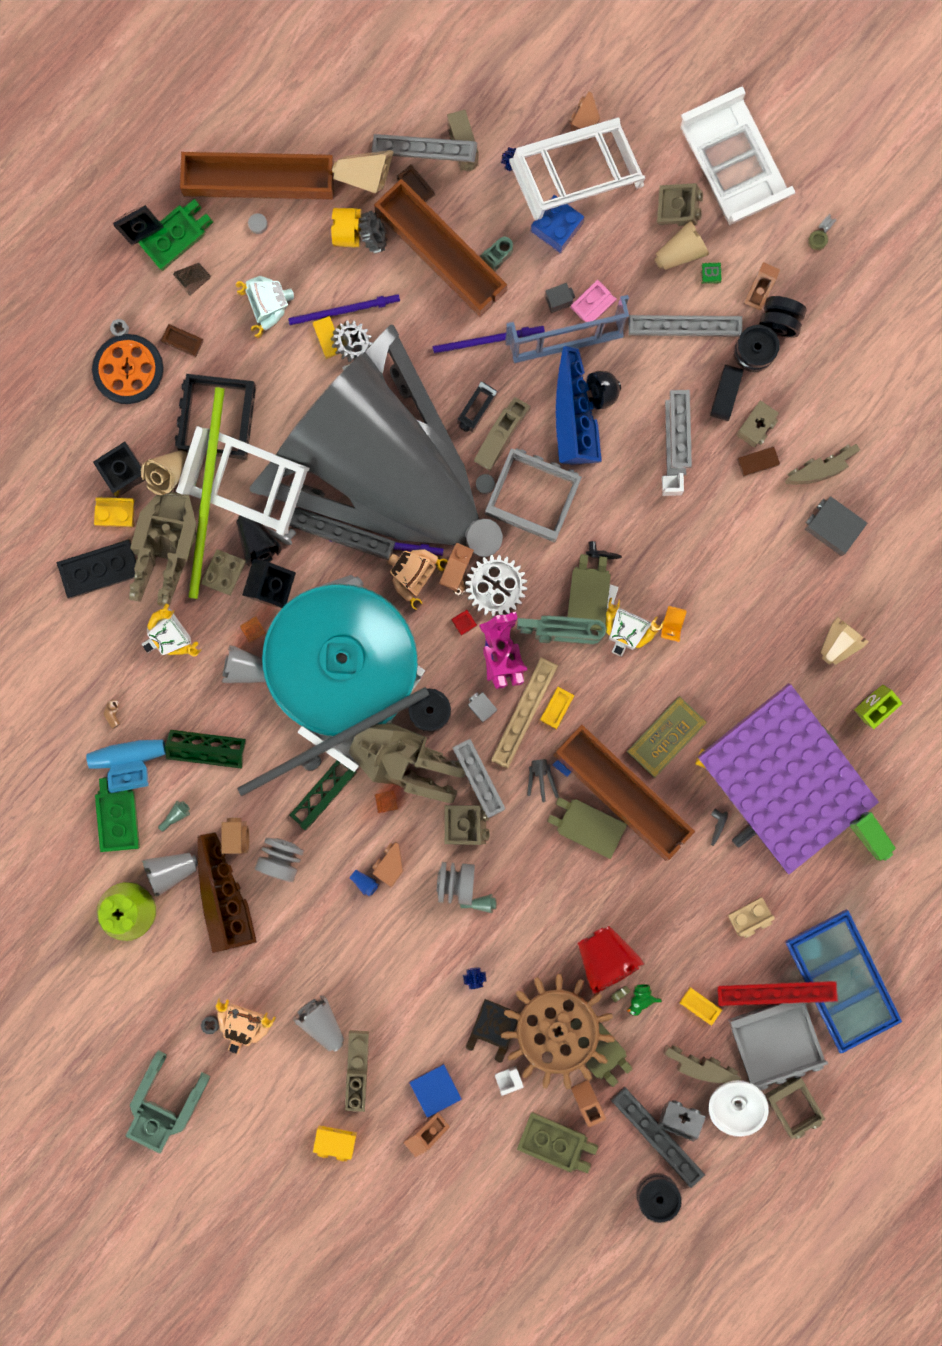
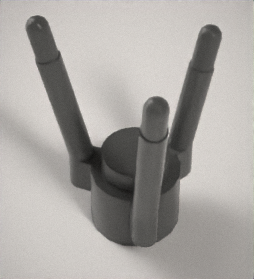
M546 759L531 761L532 766H529L527 795H531L535 773V776H539L542 802L546 801L543 776L547 772L554 795L558 798L559 795L551 773L550 764L547 765Z

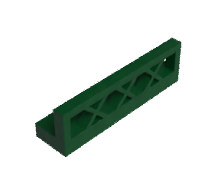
M170 730L165 745L166 759L242 769L246 739ZM173 737H180L183 739L180 742L172 741ZM196 739L201 740L202 743L193 744L191 741ZM219 742L221 745L214 747L211 746V743ZM233 744L240 745V749H231L229 746Z
M337 760L289 816L300 824L299 826L302 829L308 830L357 774V771L353 772L346 767L348 769L343 776L336 777L335 769L341 763ZM333 779V788L330 791H323V782ZM320 787L321 792H315ZM313 794H321L319 804L310 806V797ZM308 808V816L304 821L295 815L300 809Z

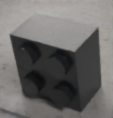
M125 441L93 461L111 492L117 498L145 481L141 477L142 465Z
M253 559L242 596L272 607L283 608L287 604L296 572L268 561Z

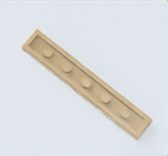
M542 657L540 658L491 761L507 769L509 768L558 667L557 664Z

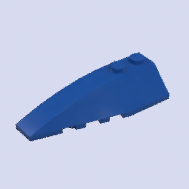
M567 346L563 347L556 392V431L559 463L569 465L600 463L602 459L597 419L593 418L591 411L594 407L593 403L589 402L588 383L584 381L582 376L585 372L579 349Z

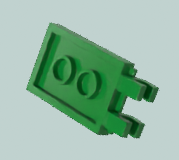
M195 199L184 207L177 206L160 221L164 226L163 229L138 242L161 271L165 270L204 236L205 229L214 223L207 213L197 221L192 216L202 209Z
M108 777L100 778V791H98V794H95L100 852L139 849L135 791L130 789L110 793L108 790Z

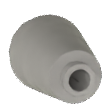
M229 645V655H226L222 682H266L262 658L236 646Z
M190 853L142 860L155 897L160 896L194 873L198 866L195 855L191 856Z
M321 995L319 996L321 1000L316 1001V999H313L297 1012L299 1014L298 1018L294 1016L293 1021L328 1051H337L343 1046L344 1037L327 998Z

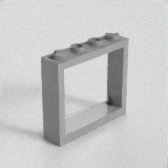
M511 448L485 510V515L555 543L582 477L579 476V473L574 472V470L569 469L566 471L561 469L562 466L557 463L551 462L549 464L544 462V459L540 456L533 455L532 457L527 455L526 451L516 448L514 450ZM513 460L573 483L554 531L494 507Z

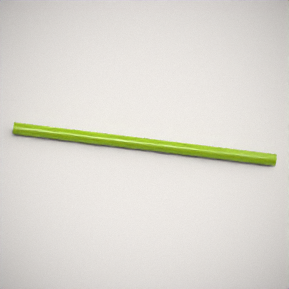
M215 387L188 596L194 599H198L225 392L224 388Z

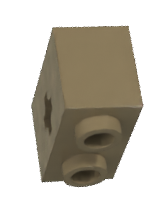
M760 400L736 436L754 448L758 443L762 445L768 436L765 434L768 428L772 430L778 422L776 417L779 413ZM758 422L762 423L759 429L756 427Z

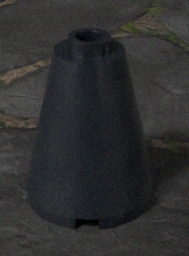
M239 515L236 524L248 566L252 564L253 559L270 562L273 560L272 556L274 554L278 556L281 553L282 548L261 523Z

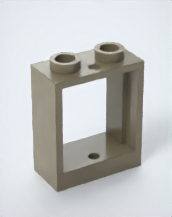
M466 110L447 115V126L451 140L475 141ZM478 149L476 150L475 162L457 161L460 171H471L478 166Z
M793 1077L764 1094L791 1139L803 1137L806 1134L805 1131L810 1128H818L822 1125V1121L826 1120L801 1077ZM800 1088L815 1114L790 1128L776 1102Z

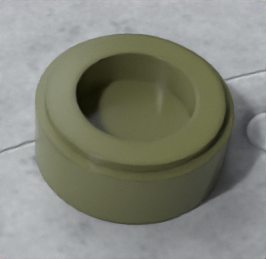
M821 230L812 232L808 239L809 246L816 251L824 249L828 243L827 234Z
M623 986L613 993L611 998L614 1002H617L631 991L627 986Z

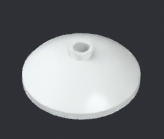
M730 1081L722 1084L713 1092L709 1101V1114L715 1126L722 1132L732 1136H747L757 1132L765 1124L768 1117V1102L763 1092L755 1085L745 1081ZM739 1100L741 1103L737 1104L735 1101Z

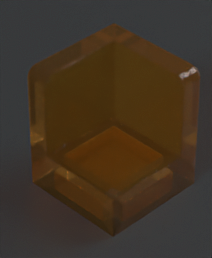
M395 791L375 794L378 813L398 810Z

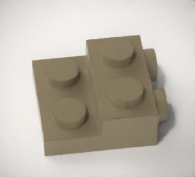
M696 183L660 185L657 223L659 225L678 224L679 226H685L691 221L693 225H697L698 220H701L702 217L699 202L703 200V191L700 190Z
M445 805V844H486V841L490 838L489 829H486V821L489 818L482 805Z

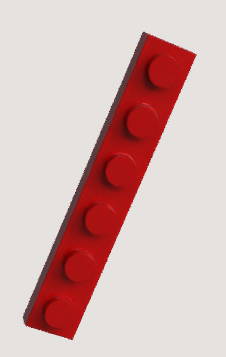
M836 981L718 986L719 1006L838 1002Z

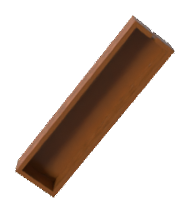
M181 152L180 190L184 197L333 200L334 173H332L334 159L333 155Z
M402 179L374 204L375 212L479 317L492 306V301L495 303L507 292V284Z
M580 725L553 754L665 861L670 860L681 848L680 845L685 844L696 832L583 725Z

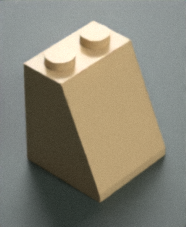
M388 150L347 155L337 162L335 161L332 168V173H334L333 179L377 193L384 189L394 151Z

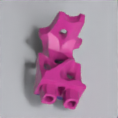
M516 612L497 615L488 622L479 625L486 639L483 654L487 665V680H493L496 689L506 687V678L508 677L511 679L512 686L524 683L523 673L527 671V667L522 661L518 644H514L510 638V630L515 627V621L517 620ZM499 641L504 643L502 650L497 647ZM510 653L513 654L514 660L510 659Z

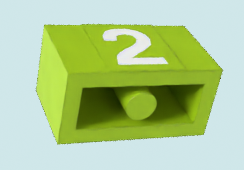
M882 684L857 706L854 711L865 724L875 729L903 703L890 688Z

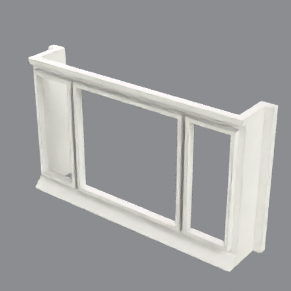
M619 117L516 148L514 157L509 159L535 221L542 219L546 210L632 183L635 184L636 189L644 187L643 181L645 176L642 175L622 130ZM612 132L629 170V176L621 178L602 134ZM596 137L614 180L566 195L547 151ZM539 153L543 157L560 196L545 202L525 160L526 157Z
M196 427L176 489L177 493L192 495L201 499L202 489L197 487L196 483L207 452L210 428ZM219 432L218 441L226 445L212 485L210 503L271 527L282 536L289 534L288 528L309 468ZM232 446L279 465L264 513L217 495ZM288 468L296 471L281 519L278 520L270 517L285 469Z

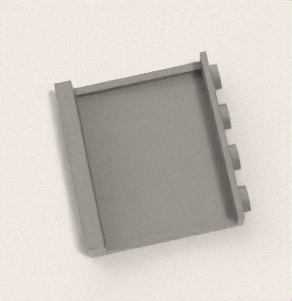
M807 1003L771 1004L728 1019L749 1082L760 1090L767 1089L768 1085L772 1083H784L787 1081L786 1078L792 1076L794 1078L802 1077L809 1070L813 1072L822 1070L823 1066L828 1064L824 1059L806 1007Z

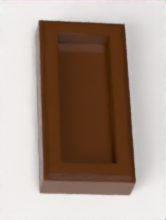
M412 165L397 175V179H402L424 202H427L435 195L432 188Z
M168 324L161 339L162 343L194 357H197L204 341L202 338Z
M774 446L737 459L743 477L780 465Z

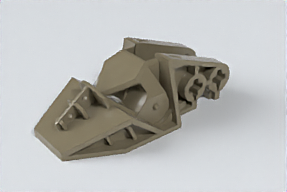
M174 492L161 496L156 495L140 512L130 547L138 556L134 569L135 581L130 584V600L138 602L142 600L151 573L156 565L155 559L160 557L168 559V563L163 573L164 582L163 587L159 589L157 603L159 606H164L165 604L170 606L197 534L196 521L189 495Z
M392 723L376 724L355 735L348 752L373 782L394 784L404 788V792L446 803L454 802L457 790H454L449 785L444 787L438 786L432 778L428 777L426 779L416 775L414 770H410L407 776L404 775L408 762L414 764L415 767L463 778L466 774L459 760L450 761L443 756V753L425 747L427 737Z

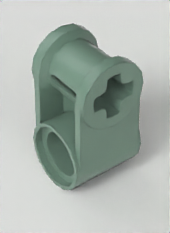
M508 237L499 238L480 255V258L495 272L513 254L512 240ZM506 244L510 248L507 251H502L500 247Z

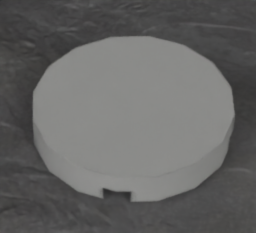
M490 519L475 520L468 526L465 532L466 545L468 548L473 549V554L477 556L488 557L493 555L502 544L503 535L501 528Z

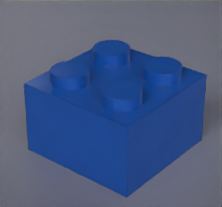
M568 204L546 210L542 219L534 220L531 225V232L562 253L583 225L585 216Z

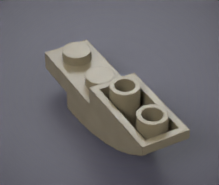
M514 397L507 409L504 408L493 425L474 462L491 471L510 443V438L530 411L531 406Z
M848 444L839 450L841 454L836 457L832 454L823 461L821 458L817 460L812 458L804 463L805 467L801 470L796 468L788 473L789 477L785 482L786 484L793 485L809 484L835 476L849 467L846 460L857 454L860 448L857 444L852 447Z
M349 1030L345 1111L365 1112L369 1031Z
M666 1045L663 1050L666 1056L679 1062L676 1067L677 1070L690 1077L714 1083H727L742 1079L737 1075V1070L730 1066L727 1069L720 1065L721 1062L713 1057H710V1059L704 1057L702 1062L699 1063V1058L691 1054L689 1056L682 1054L683 1050L675 1045H672V1047Z

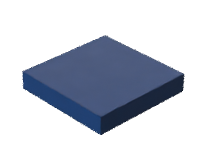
M444 1064L409 1082L427 1118L462 1100Z

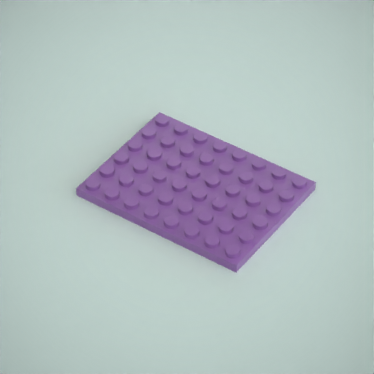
M789 683L697 756L787 874L792 873L847 829L851 822L858 820L864 812H868L879 803Z

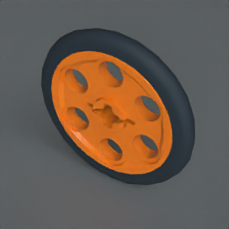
M124 334L122 336H115L102 344L94 357L92 374L96 387L109 400L120 404H134L147 399L156 391L162 380L164 367L159 350L152 342L139 335ZM135 348H140L142 354L139 357H133L132 351ZM122 349L123 355L120 358H115L113 356L114 350ZM129 363V366L132 368V370H129V373L127 375L123 368H126ZM144 364L151 365L152 369L149 373L142 372ZM112 365L114 371L111 374H105V366ZM136 380L142 381V387L138 390L132 387L133 382ZM116 381H122L123 388L120 390H115L113 386Z

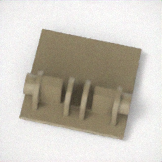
M217 549L201 584L231 596L246 560Z

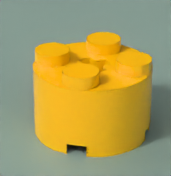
M333 208L332 219L334 220L333 226H331L333 246L360 247L359 231H361V228L359 227V218H361V209Z

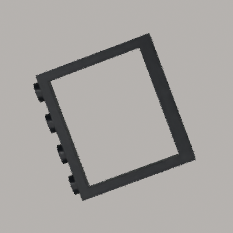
M186 374V378L183 379L182 383L183 398H180L179 409H182L181 416L177 418L179 433L175 436V446H177L178 451L183 450L188 453L190 448L186 444L194 384L245 390L239 440L249 444L256 394L255 382ZM217 449L216 456L222 457L224 450ZM241 449L231 451L229 458L247 460L248 452Z

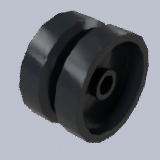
M768 297L764 305L766 313L761 315L759 325L771 328L777 336L786 338L798 337L802 327L800 321H803L807 311L806 306L787 297Z
M753 325L746 328L741 333L734 347V357L737 364L749 372H760L767 369L778 354L779 339L776 333L767 326Z
M427 689L430 696L409 706L408 712L410 719L417 728L427 732H434L447 725L451 717V706L444 693L436 689ZM429 706L434 709L431 714L426 712Z
M662 1173L647 1175L640 1181L636 1189L637 1202L641 1212L647 1219L655 1223H665L678 1215L682 1206V1197L676 1183L669 1176Z

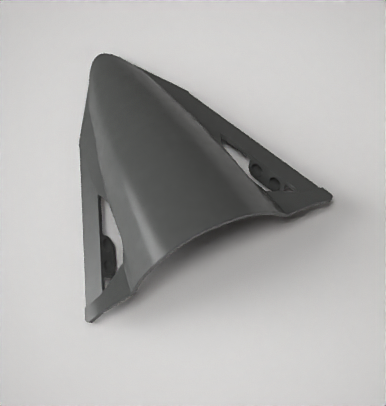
M389 325L373 344L358 356L317 399L289 434L276 455L308 467V473L318 476L345 494L354 505L353 507L325 498V493L322 490L303 484L296 504L297 507L397 540L448 545L459 543L467 547L465 532L468 526L473 521L478 520L479 517L464 463L398 336L399 334L395 326ZM387 353L390 354L394 362L390 367V374L403 398L412 397L424 423L415 419L386 384L383 370ZM270 462L250 486V491L269 497L279 465ZM286 468L283 477L296 471ZM292 482L290 485L280 484L276 500L286 503Z

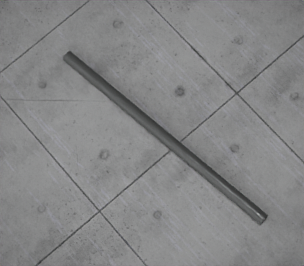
M424 687L238 787L240 795L244 796L430 696L427 688Z

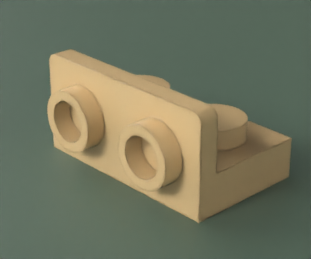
M763 897L728 914L738 936H744L745 938L755 934L754 930L759 927L764 929L772 925L771 921L775 919Z

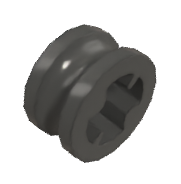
M207 1016L203 1019L201 1023L202 1031L206 1034H214L219 1029L218 1018ZM206 1021H214L215 1024L213 1026H215V1029L210 1028L208 1030L206 1028L208 1025Z

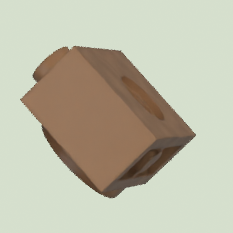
M227 818V822H222L221 854L248 853L249 827L246 826V821H241V818Z

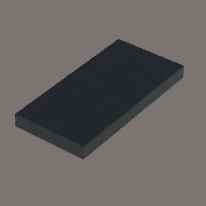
M128 539L56 562L67 598L71 599L134 579V569L137 560L135 553L130 549L131 540Z

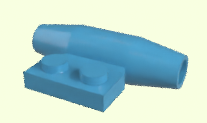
M137 740L110 745L87 753V765L89 769L110 768L107 773L108 790L110 793L149 786L148 769L144 762L166 755L164 740Z

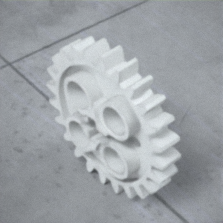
M491 555L490 561L483 557V564L477 561L478 568L471 567L473 574H467L471 581L465 582L466 585L470 586V588L466 589L467 593H471L468 600H475L472 606L478 604V612L485 609V615L490 611L492 612V617L495 616L496 612L499 615H502L503 611L510 614V608L516 611L515 604H522L519 598H525V595L521 592L527 591V587L522 586V584L527 583V580L521 579L525 573L518 572L521 566L514 567V560L508 563V557L502 561L500 555H498L497 560H494V557ZM496 568L500 574L497 577H491L489 570ZM482 576H486L494 584L499 582L500 588L510 593V596L508 597L498 588L493 590V585L484 580ZM508 579L515 582V586L511 589L506 588L504 582ZM482 583L486 584L489 588L485 593H481L477 589ZM495 595H502L504 601L501 604H496L493 601V597Z

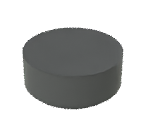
M488 474L480 475L476 480L477 490L482 494H488L493 491L495 487L493 477Z

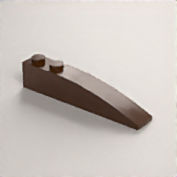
M216 832L198 836L200 894L212 953L257 942L249 905L240 893L241 887L239 883L235 882L231 865H228L225 860L226 854H221V843Z

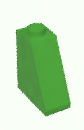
M864 812L858 820L850 823L849 827L876 860L886 861L893 855L892 851L896 849L871 812Z

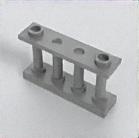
M670 390V400H665L667 476L678 475L679 473L686 475V468L692 467L690 390Z
M471 739L453 747L487 817L490 818L505 810Z

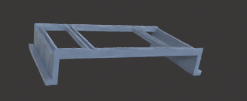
M628 295L620 297L615 316L523 338H518L514 322L506 323L505 344L506 346L510 345L513 361L518 363L560 353L565 346L577 349L624 338L623 329L627 317H629L627 309L629 297ZM616 322L617 331L602 334L605 324ZM597 326L595 336L543 348L544 338ZM537 340L536 350L519 354L520 344Z

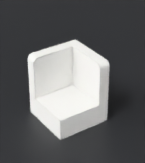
M683 473L673 476H662V496H678L683 494Z
M516 1066L495 1074L501 1096L524 1088Z

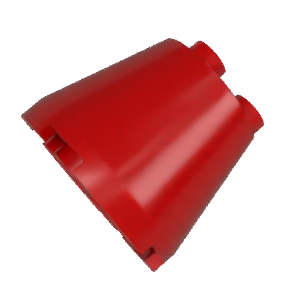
M610 926L595 931L593 933L594 936L585 938L577 943L589 986L594 994L605 990L607 986L609 987L620 982L639 970L638 967L645 965L641 957Z

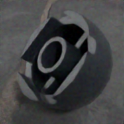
M594 371L588 374L586 383H588L592 397L588 398L593 403V407L598 410L612 406L620 394L621 384L619 380L608 371Z

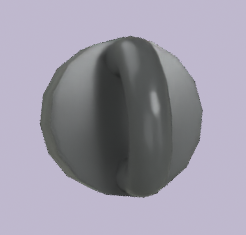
M316 756L301 765L306 770L312 771L320 766L322 760L319 756Z

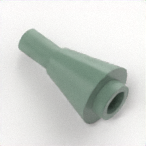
M176 801L166 819L158 828L164 832L171 824L189 816V806L183 801Z
M492 894L473 899L472 905L460 904V907L493 913V910L497 907L496 898H493Z

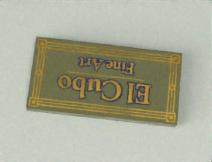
M678 696L626 752L655 778L705 726L707 721Z

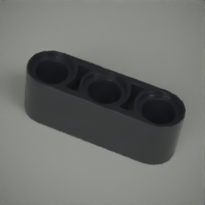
M725 364L710 417L729 421L744 369Z

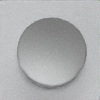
M253 214L248 220V226L253 233L261 234L266 231L268 222L262 214Z

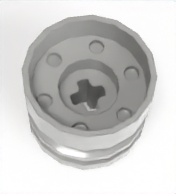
M266 837L264 842L271 845L272 848L262 847V850L268 853L269 856L268 858L259 857L255 870L278 879L294 882L297 869L290 864L291 862L300 863L301 859L293 855L294 853L303 855L304 850L289 841Z
M442 862L437 877L436 891L439 898L438 902L443 903L444 894H449L448 903L452 902L454 895H458L459 904L472 905L475 864L462 863L460 872H456L455 863H451V871H446L447 862Z

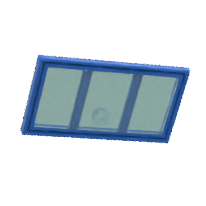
M847 909L785 941L804 982H837L838 1002L815 1004L839 1053H844L902 1022Z

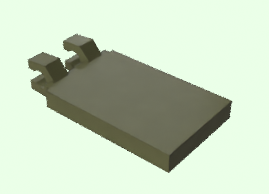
M581 554L579 567H575V570L573 569L567 617L600 620L605 624L611 578L609 571H606L607 557H599L598 569L587 568L588 555ZM597 624L591 626V630L602 631V628Z
M558 797L555 804L567 811L562 820L550 815L547 822L558 827V834L611 859L627 824L577 799L568 802Z
M575 1018L570 1022V1025L573 1029H579L582 1022L580 1019ZM601 1022L598 1023L600 1034L611 1035ZM587 1037L579 1038L578 1045L582 1048L587 1047L589 1039ZM616 1039L614 1042L609 1043L598 1041L595 1051L606 1057L608 1060L606 1064L600 1063L593 1057L585 1063L597 1079L604 1077L612 1087L618 1083V1080L610 1072L615 1066L619 1064L627 1074L633 1069L625 1060V1057H627L626 1051Z
M531 1112L517 1150L570 1173L572 1170L578 1169L588 1174L591 1164L580 1160L581 1154L584 1150L596 1155L598 1145L587 1141L588 1137H585L586 1134Z

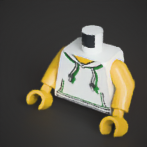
M612 598L609 599L605 623L606 633L609 635V640L616 642L612 653L618 656H623L626 647L634 650L635 647L641 648L649 643L664 625V621L661 625L655 623L658 617H655L651 623L620 609V600H618V604L613 605L611 604Z
M168 604L152 613L147 624V635L150 639L142 643L147 653L157 648L162 655L190 654L191 656H197L202 651L195 648L198 642L195 641L190 645V635L174 615L175 610H167Z

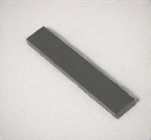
M295 507L289 525L388 561L395 547V541Z
M625 1086L611 1099L615 1106L690 1188L705 1176V1173L663 1128L657 1126L658 1122Z

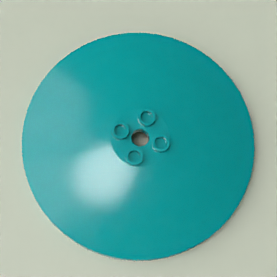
M327 584L302 592L279 611L265 637L262 663L267 687L282 711L293 721L308 730L326 736H335L409 696L417 676L418 654L415 639L408 623L398 609L388 600L364 587L351 584ZM337 654H346L347 661H338ZM396 714L390 716L389 718H387V719H385V720H383V721H381V722H379V723H377V724H386V723H387L388 721H390Z

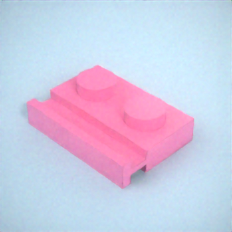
M597 280L570 308L583 321H595L616 302L617 298L613 297L611 292Z

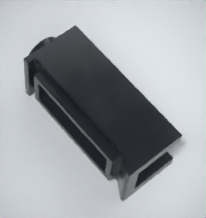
M481 381L464 410L457 418L458 427L465 432L471 431L474 433L495 400L497 390ZM480 392H482L488 398L472 421L466 417V414Z

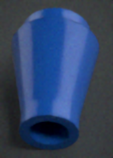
M355 870L349 878L363 895L369 897L373 895L379 886L375 879L358 870Z

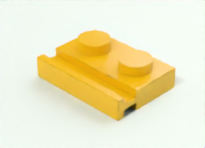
M95 497V526L134 527V499Z

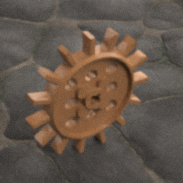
M561 974L556 976V989L549 991L544 990L542 981L538 977L535 978V986L539 992L537 996L530 1000L524 992L520 990L516 992L518 999L526 1005L521 1014L513 1010H505L504 1012L507 1017L518 1020L517 1031L501 1033V1037L505 1039L518 1038L520 1048L511 1052L507 1056L508 1060H515L521 1055L527 1058L530 1064L524 1069L523 1078L530 1076L535 1067L545 1071L542 1082L543 1088L546 1089L550 1084L552 1073L563 1074L566 1089H571L569 1072L580 1069L583 1076L590 1081L592 1076L585 1067V1063L591 1057L603 1064H606L608 1061L604 1055L595 1051L598 1041L609 1043L615 1040V1037L609 1034H600L598 1025L600 1022L612 1019V1013H605L600 1016L595 1015L591 1007L600 1001L602 995L597 993L589 1001H585L579 996L584 985V980L579 979L576 983L574 991L570 992L562 990L563 978ZM564 1001H573L574 1008L571 1011H566L563 1008ZM552 1007L556 1010L554 1018L546 1017L545 1010ZM529 1015L537 1016L538 1023L535 1026L527 1023ZM578 1018L581 1020L582 1025L579 1029L571 1027L570 1022L572 1019ZM560 1026L563 1034H559L557 1037L553 1028L557 1029ZM536 1034H544L546 1041L543 1044H537L534 1040ZM581 1037L589 1039V1045L585 1048L578 1045V1040ZM564 1044H568L571 1047V1052L568 1055H563L560 1052V1047ZM544 1052L552 1053L553 1060L546 1063L542 1060Z

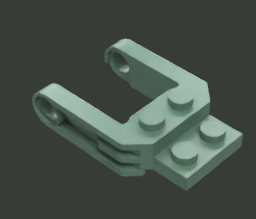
M541 616V620L518 618L517 630H521L520 633L532 634L533 631H536L535 639H538L540 643L555 641L594 645L606 633L605 624L600 620ZM595 624L602 628V631L596 630L598 632L597 636L591 633V626Z
M158 1050L130 1103L134 1120L125 1137L161 1154L170 1135L182 1132L186 1128L211 1076L201 1072L197 1084L192 1089L180 1115L177 1116L174 1112L146 1100L167 1057V1054Z

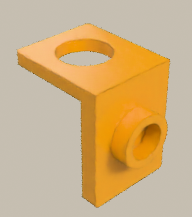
M668 606L664 625L661 628V638L680 642V633L687 613L686 610Z

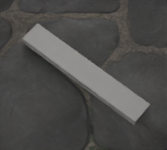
M374 134L372 152L391 150L394 151L393 156L475 162L477 142Z
M629 315L628 335L740 336L742 333V316Z

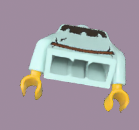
M263 276L249 279L246 283L242 281L236 283L237 288L243 286L237 293L239 295L247 293L257 323H261L260 326L253 325L251 327V331L259 328V333L255 335L257 338L263 335V330H268L283 317L288 306L287 301L294 300L292 289L283 290L279 281H273Z

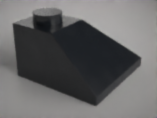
M146 205L125 213L113 222L114 227L131 245L164 228L163 224Z

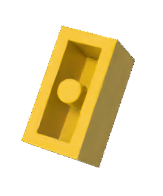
M319 1125L313 1153H317V1156L322 1158L334 1156L339 1161L346 1162L348 1159L351 1160L357 1132Z

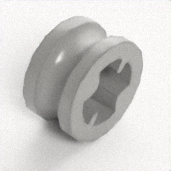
M829 214L818 228H823L824 233H827L837 220L832 219Z
M116 319L111 323L110 330L114 336H122L128 334L129 327L123 320ZM122 325L124 330L117 333L116 326L120 327Z

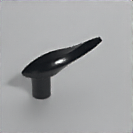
M596 541L588 542L589 551L585 554L589 557L596 559L607 557V560L622 558V555L597 550Z

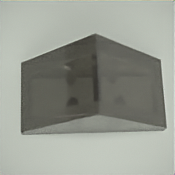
M200 263L173 273L178 284L189 296L211 278V275Z

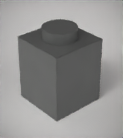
M567 283L545 290V298L551 313L573 304L575 295L572 287L569 288Z

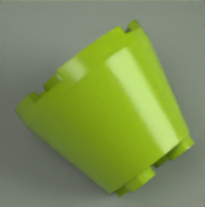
M133 882L113 885L103 893L97 906V918L103 931L110 937L121 941H130L143 936L153 925L156 917L154 898L144 887ZM120 909V912H123L124 915L115 914V912Z

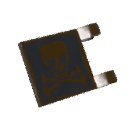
M484 999L466 1044V1049L473 1051L477 1039L483 1040L499 1047L495 1055V1061L501 1063L511 1038H502L501 1033L514 1031L518 1020L509 1018L504 1014L505 1010L511 1009Z

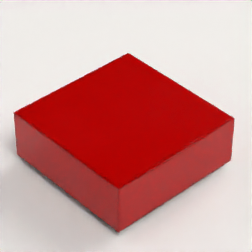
M468 610L451 619L461 636L477 626Z

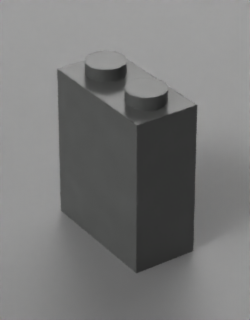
M830 496L826 500L824 498L816 507L819 509L815 515H810L805 522L808 525L804 530L837 554L843 556L868 523Z

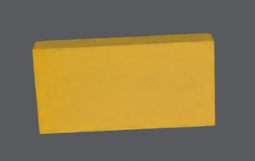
M330 316L313 322L312 324L325 358L338 355L335 353L338 349L332 348L334 341L331 340V337L334 335L333 331L335 328Z
M557 687L540 721L557 729L575 695Z
M691 987L688 988L679 1002L711 1026L722 1012L721 1008Z

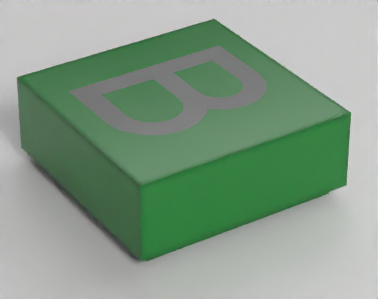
M702 263V284L721 283V263Z

